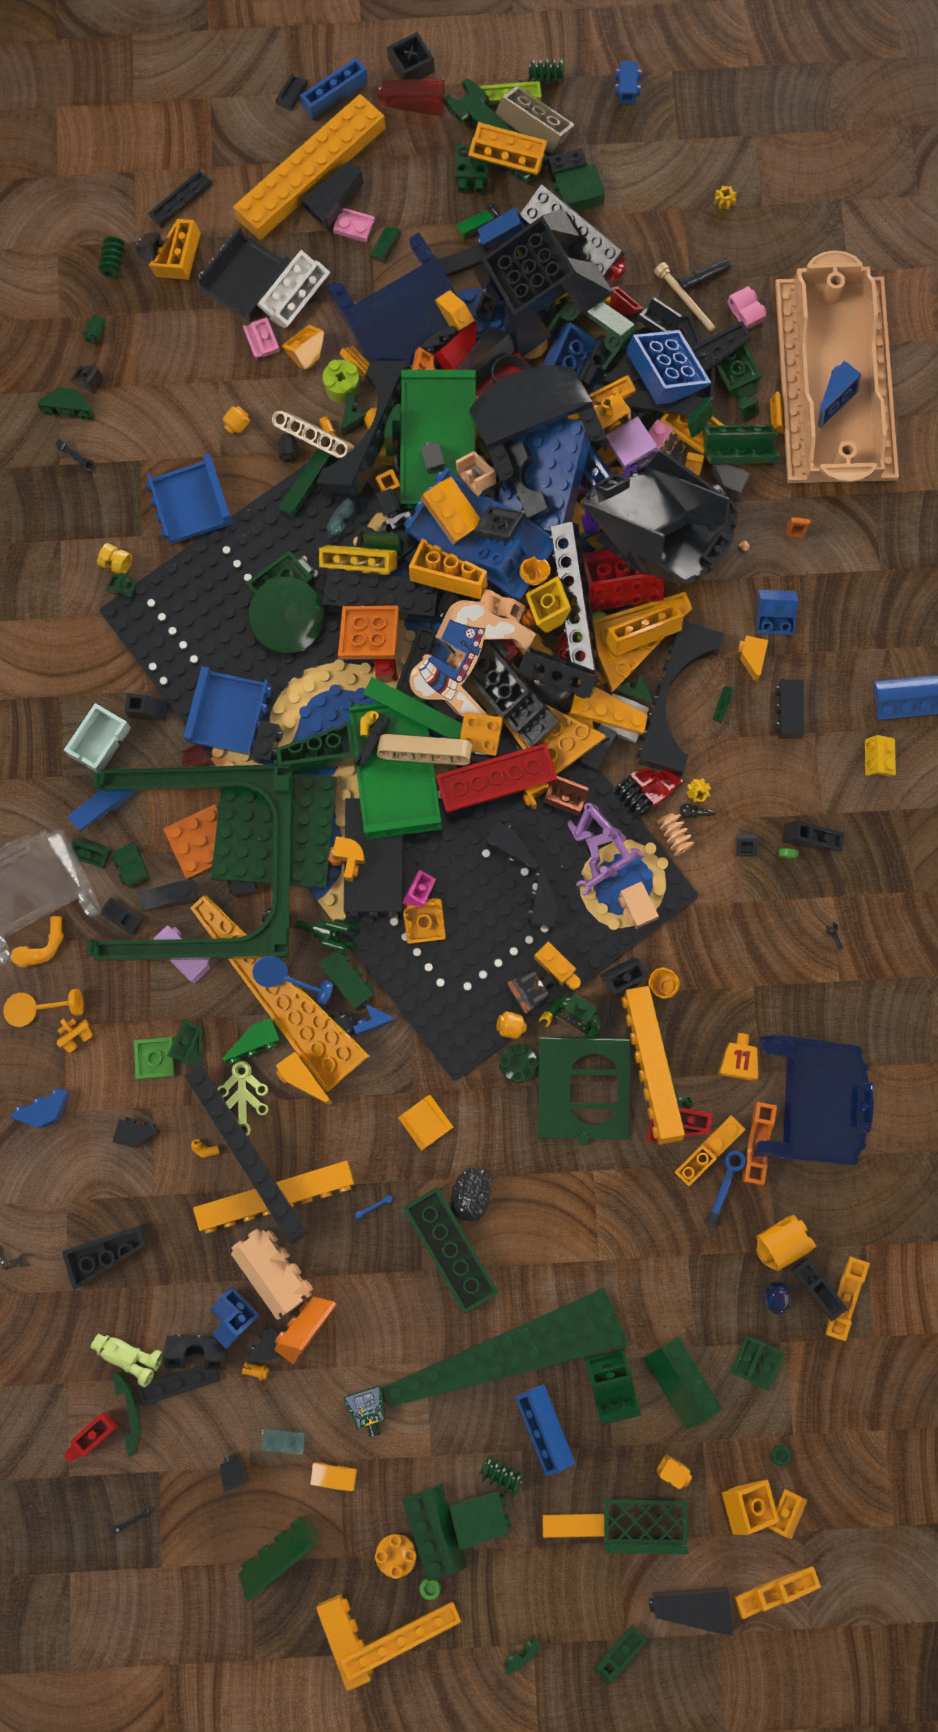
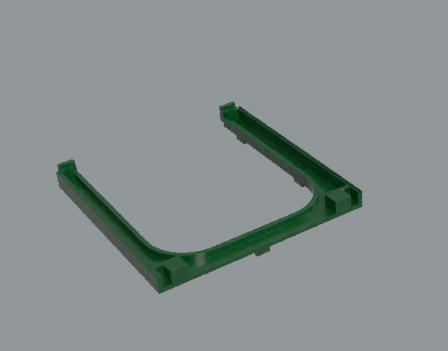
M289 764L102 769L101 773L94 772L93 788L104 792L246 788L264 796L269 802L274 816L273 899L270 913L265 922L256 931L244 937L95 941L89 939L87 940L88 956L94 957L96 961L261 959L266 956L289 958L292 767Z

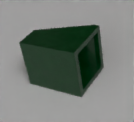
M498 1489L450 1503V1511L460 1550L509 1534L508 1528L512 1526L509 1514L505 1515L503 1507L506 1506L504 1494H499Z

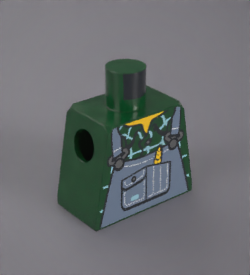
M382 1385L345 1396L343 1398L357 1429L366 1426L369 1438L380 1435L381 1431L378 1422L386 1419Z

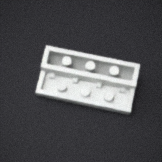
M300 250L257 306L270 316L272 322L286 328L330 274V271L317 260L314 262L306 253Z

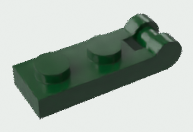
M631 1624L602 1659L595 1664L592 1670L596 1674H600L604 1678L603 1681L610 1685L647 1643V1638ZM608 1663L614 1667L611 1671L605 1667Z

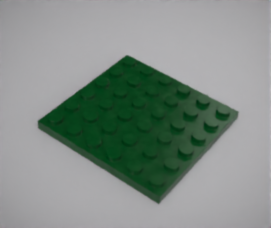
M292 773L290 886L327 889L328 857L331 848L337 777ZM221 788L211 880L273 885L274 816L269 802L264 796L251 789Z

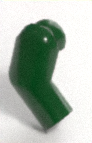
M674 1088L678 1107L691 1109L694 1104L693 1099L678 1096Z

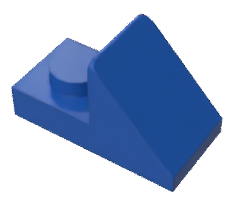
M366 1005L371 1020L368 1021L367 1018L357 1021V1025L353 1027L356 1035L359 1036L393 1023V1019L390 1015Z

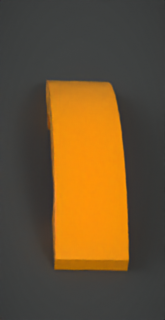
M849 1257L836 1292L848 1310L834 1321L828 1320L826 1335L846 1341L852 1323L851 1317L862 1282L864 1283L867 1275L869 1262Z

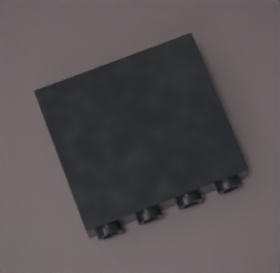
M239 227L236 232L231 234L229 241L220 248L217 256L210 260L205 271L199 274L197 283L201 291L251 323L261 311L257 304L288 267L291 260L287 257H284L283 260L243 235L242 228Z

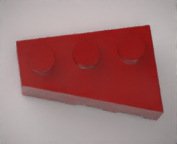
M678 1107L685 1133L684 1138L703 1136L710 1133L712 1113ZM649 1119L645 1144L658 1142L653 1137V1119Z

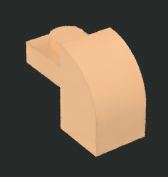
M488 589L484 590L480 604L484 605L494 615L513 619L518 623L525 608V605L512 598L502 597Z

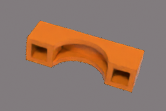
M761 1102L754 1104L745 1156L746 1164L743 1168L741 1180L743 1183L758 1186L765 1184L768 1166V1146L775 1123L777 1105Z

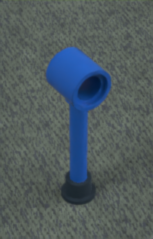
M730 1151L724 1156L723 1162L727 1171L712 1212H709L707 1219H704L717 1226H720L718 1224L721 1217L719 1214L734 1173L743 1169L746 1164L745 1156L739 1151ZM736 1155L740 1161L736 1167L730 1164V1157Z

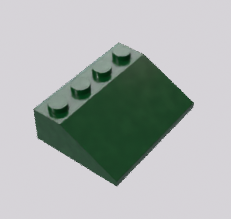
M299 1516L290 1524L292 1528L285 1533L282 1530L273 1538L275 1542L270 1547L268 1544L264 1545L257 1551L258 1557L254 1560L250 1557L241 1565L243 1569L239 1572V1577L245 1599L248 1602L316 1546L321 1535L307 1516L303 1519Z

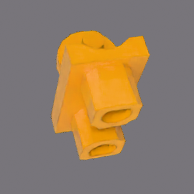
M63 1018L60 1021L63 1026L58 1029V1032L60 1034L66 1030L68 1032L60 1037L56 1044L71 1053L78 1047L72 1038L79 1035L84 1042L91 1038L93 1034L88 1027L89 1023L87 1020L84 1019L72 1028L77 1023L76 1020L73 1018L67 1022Z

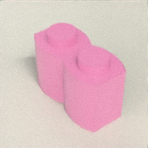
M746 287L729 296L728 305L739 322L743 320L748 330L764 322L767 312L765 307L757 301V294L754 290Z

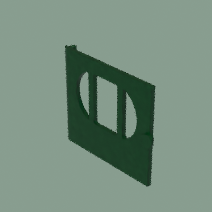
M539 1037L538 1138H575L581 1145H586L589 1139L629 1140L630 1038ZM600 1054L609 1058L617 1069H572V1065L582 1056ZM570 1076H617V1103L570 1102ZM571 1109L616 1110V1112L606 1122L592 1125L578 1120L571 1112Z

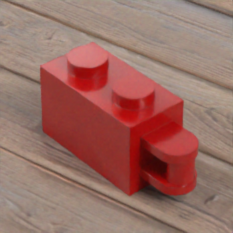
M107 1411L98 1415L70 1441L72 1446L65 1452V1459L67 1461H74L80 1456L83 1458L89 1455L119 1427Z

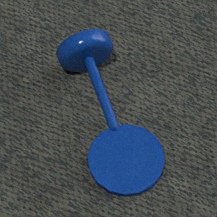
M266 956L259 959L254 964L252 970L254 980L263 987H276L287 981L316 992L315 1002L321 1007L327 1003L333 988V983L330 980L322 981L317 988L288 977L287 965L282 959L275 956Z

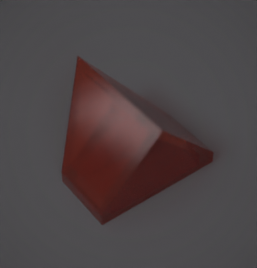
M193 745L182 751L184 755L181 767L211 766L200 745Z

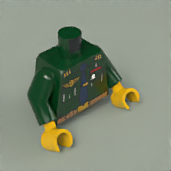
M573 994L570 997L559 996L548 1008V1011L543 1012L539 1019V1022L542 1019H546L548 1022L545 1027H548L553 1019V1015H555V1017L584 1036H587V1038H596L601 1028V1021L597 1015L598 1009L577 994Z

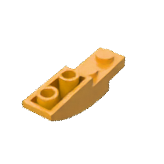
M730 1115L686 1159L675 1173L690 1186L745 1131V1128Z

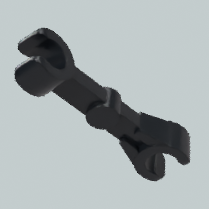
M61 439L55 443L59 451L65 452L73 460L79 462L87 473H91V470L87 468L88 465L91 464L96 467L93 460L80 456Z

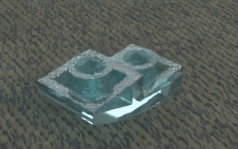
M349 498L336 509L328 523L327 532L330 538L334 535H339L345 527L343 519L350 517L354 511L353 503Z
M262 1429L260 1450L303 1455L305 1433Z

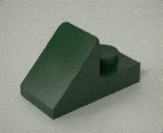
M354 394L347 395L341 423L342 435H347L365 424L364 417L366 414L358 412L359 403L356 402Z
M642 674L639 676L636 688L632 687L633 683L624 680L615 689L648 702L652 701L651 693Z

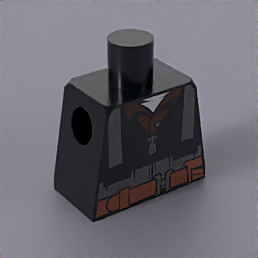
M533 971L506 982V987L523 1015L527 1016L549 997L546 988L554 984L555 981L550 973L539 978L537 973Z

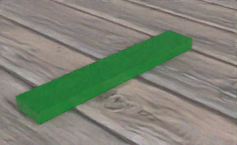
M371 677L363 693L364 695L449 739H460L462 723Z

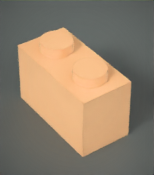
M642 881L620 891L618 900L622 908L626 907L628 912L626 916L631 926L634 925L637 929L657 920L658 914Z

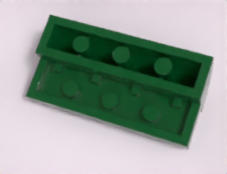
M442 1483L403 1497L404 1508L428 1582L446 1575L450 1576L465 1569L468 1564L463 1550L459 1548L451 1511Z

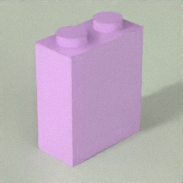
M638 417L606 434L610 448L625 471L632 465L638 466L639 470L644 468L659 451Z

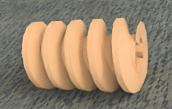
M672 813L662 817L657 823L663 824L660 829L661 831H666L664 833L665 838L670 837L667 843L673 844L670 849L671 851H676L674 856H677L689 850L694 841H687L691 835H684L688 829H681L684 821H677L681 815H674Z

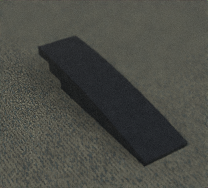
M438 639V641L443 645V647L448 651L449 654H455V652L458 651L455 648ZM484 639L479 657L468 677L500 716L506 719L515 732L520 734L530 747L537 746L561 722L491 641Z

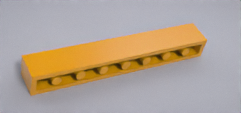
M649 986L627 989L624 997H622V1004L624 1009L627 1008L628 1015H626L628 1027L631 1026L632 1029L630 1034L631 1043L636 1046L637 1050L635 1052L636 1063H640L641 1070H639L640 1081L645 1084V1089H643L645 1101H649L648 1115L649 1119H653L654 1127H652L653 1137L658 1140L659 1145L682 1141L685 1133Z
M348 1161L277 1182L292 1207H294L293 1203L301 1201V1204L312 1202L313 1197L320 1195L322 1199L332 1196V1191L339 1190L340 1193L351 1190V1186L355 1185ZM256 1189L193 1207L199 1231H205L206 1234L217 1231V1227L221 1225L228 1228L237 1225L236 1221L241 1219L247 1222L256 1219L255 1215L263 1213V1216L271 1214Z

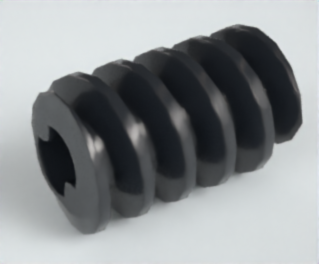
M629 775L618 783L614 789V794L620 793L618 799H625L623 805H630L628 811H634L633 817L636 818L647 813L655 804L648 806L650 798L643 799L646 793H638L641 787L634 788L633 786L636 781L629 782L628 780L631 777Z

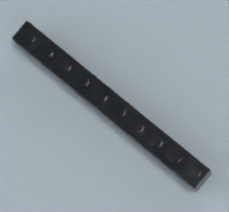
M200 1065L186 1074L187 1081L288 1242L293 1245L308 1235L307 1229L205 1068Z

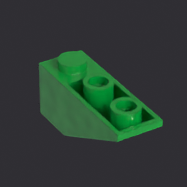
M272 1018L253 1024L222 1058L223 1061L234 1064L241 1061L240 1057L246 1055L252 1057L259 1054L258 1050L264 1048L270 1050L277 1047V1043L281 1042Z

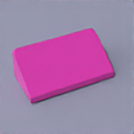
M419 870L414 876L402 903L424 907L436 879Z

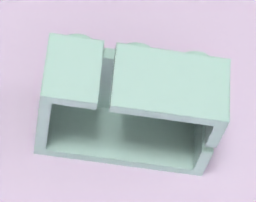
M95 703L64 751L69 757L84 764L94 772L101 773V770L106 767L120 746L118 741L122 742L131 727L125 720Z

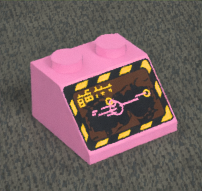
M658 419L648 432L657 445L658 450L662 449L669 455L682 454L686 448V445L673 428Z

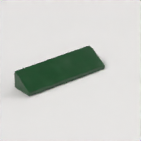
M321 450L315 451L279 505L278 509L294 518L316 485L323 467L327 468L332 461L330 453Z

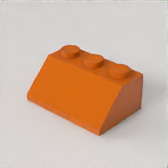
M313 1297L310 1302L305 1301L299 1309L300 1315L298 1317L293 1316L287 1324L289 1329L286 1333L282 1331L276 1338L275 1342L277 1345L274 1350L294 1365L329 1319L336 1303Z

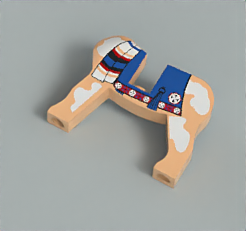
M458 601L448 609L436 635V638L458 651L455 654L451 653L447 659L449 665L432 655H424L422 657L424 659L411 671L409 678L410 687L420 698L444 700L455 713L463 718L466 711L488 715L461 687L476 664L484 639H511L516 644V647L526 650L532 643L536 633L513 619L494 615L478 602Z

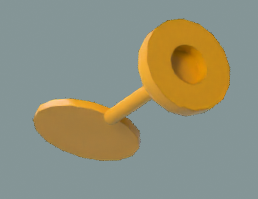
M72 989L69 992L68 1001L37 1005L34 998L27 993H16L7 999L4 1004L3 1013L9 1024L15 1027H24L34 1020L39 1009L69 1006V1010L74 1016L82 1015L84 1000L79 989Z

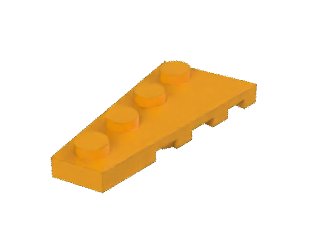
M578 679L577 685L581 684L580 679ZM595 687L594 693L590 698H580L575 693L570 711L572 716L640 735L644 733L648 716Z

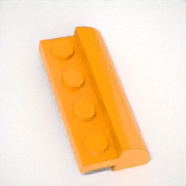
M478 122L468 156L538 176L547 141Z

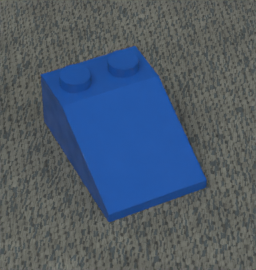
M845 360L840 365L837 364L831 371V377L820 407L819 429L858 393L861 373Z

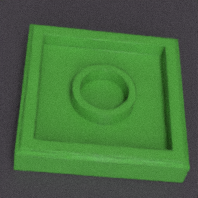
M173 1037L134 1040L136 1080L176 1077L175 1059L167 1056L174 1041Z

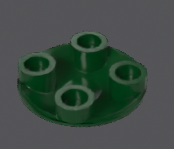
M517 1043L507 1047L502 1052L499 1059V1068L503 1076L509 1081L522 1083L530 1080L535 1075L538 1068V1059L530 1047Z

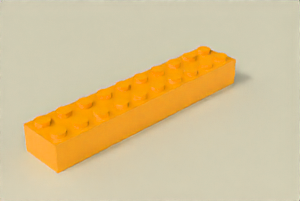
M359 94L233 206L235 218L258 240L263 239L302 204L301 199L348 163L386 129L385 116Z

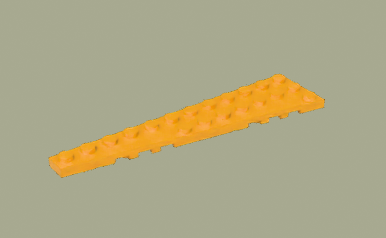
M207 895L202 896L190 907L213 939L247 936ZM228 959L326 1092L330 1091L369 1057L298 985L284 981L276 987H263L254 980L252 973L254 964L259 959Z

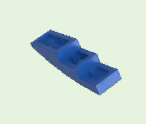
M100 791L67 817L82 832L95 820L98 822L109 811L116 810L137 791Z

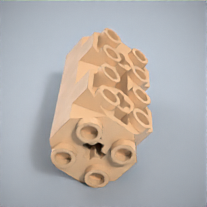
M257 1228L248 1235L249 1239L247 1241H239L231 1247L233 1250L231 1255L275 1318L280 1320L283 1318L282 1315L290 1313L306 1301V1298L312 1296L310 1291L313 1288L307 1279L303 1280L299 1274L302 1272L295 1263L290 1264L287 1258L290 1255L284 1247L278 1246L276 1243L278 1238L274 1232Z

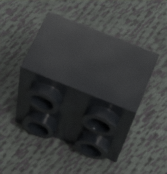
M418 32L387 47L388 61L404 87L435 72L434 58Z

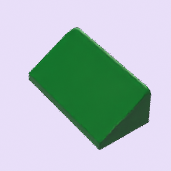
M484 210L455 225L463 240H466L478 234V228L495 218L487 210Z

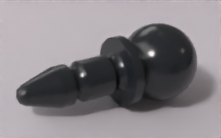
M689 803L681 805L679 813L683 818H696L697 815L709 817L716 814L713 810L698 808L697 805L692 806Z

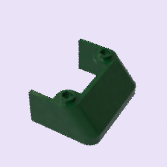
M572 299L561 307L548 326L552 336H556L559 328L564 325L566 320L573 321L581 313ZM601 302L586 312L585 315L609 331L605 337L604 344L612 354L602 367L605 373H607L608 371L611 372L616 361L622 358L632 336L637 335V328L634 323L604 302Z

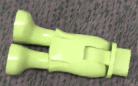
M97 1334L90 1347L96 1350L97 1355L106 1361L121 1367L126 1373L130 1372L136 1376L138 1384L146 1387L153 1379L154 1371L158 1370L164 1354L160 1350L147 1354L142 1352L140 1348L132 1347L121 1339L110 1337L109 1335L105 1337L101 1334ZM139 1361L142 1364L146 1365L148 1368L140 1367L136 1365V1362Z

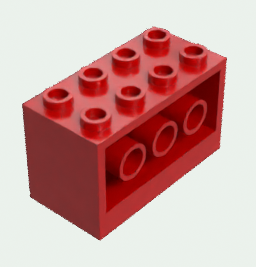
M610 550L583 553L592 612L664 600V579L625 567L626 562Z

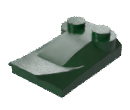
M744 343L715 365L728 392L737 400L743 396L749 397L757 393L762 377L751 353Z
M288 551L245 584L252 596H254L255 592L270 580L290 577L307 584L313 579L316 571L303 556L294 555Z

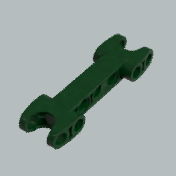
M468 78L461 83L467 94L465 98L456 99L447 95L443 99L448 111L461 125H465L470 121L477 128L479 122L512 131L486 106L490 102L488 95ZM545 152L542 159V167L548 165V157ZM505 167L521 183L527 184L531 180L528 173Z

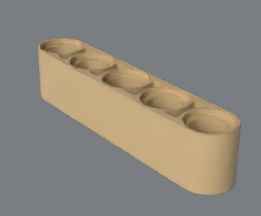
M276 411L272 416V422L276 427L336 457L343 458L354 449L351 443L291 413ZM284 416L285 422L282 424V418ZM298 424H300V429H299V431H297V425H298ZM314 431V432H315V437L312 439V436H311V435H312V432ZM328 439H330V445H329V446H327V440H328ZM343 446H345L346 449L344 454H342Z
M384 734L380 736L377 756L385 760L467 765L470 763L472 743L461 739Z

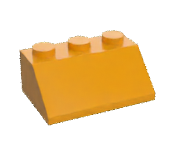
M452 477L438 483L422 494L420 498L452 545L473 532L480 521V517Z

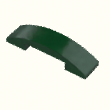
M119 1372L112 1375L116 1395L122 1393L125 1395L132 1434L124 1436L127 1456L132 1457L136 1454L140 1443L141 1414L132 1386L125 1376Z

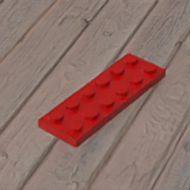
M546 743L435 775L446 813L557 781Z

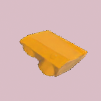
M440 898L427 899L424 907L403 904L408 944L446 939Z
M431 1095L425 1097L399 1117V1120L421 1151L454 1128Z

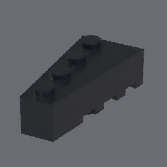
M144 1225L134 1226L62 1251L73 1291L146 1246L149 1242Z

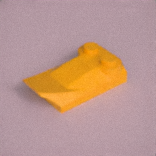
M665 413L660 421L673 428L681 440L704 455L703 431L695 437L690 436L687 424L690 416ZM712 416L706 426L724 425Z

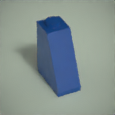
M513 208L478 228L479 242L490 251L495 250L527 227L529 223Z

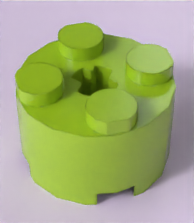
M332 360L329 362V365L326 366L323 372L326 394L332 401L337 403H346L348 394H354L356 398L360 391V379L356 366L346 360Z

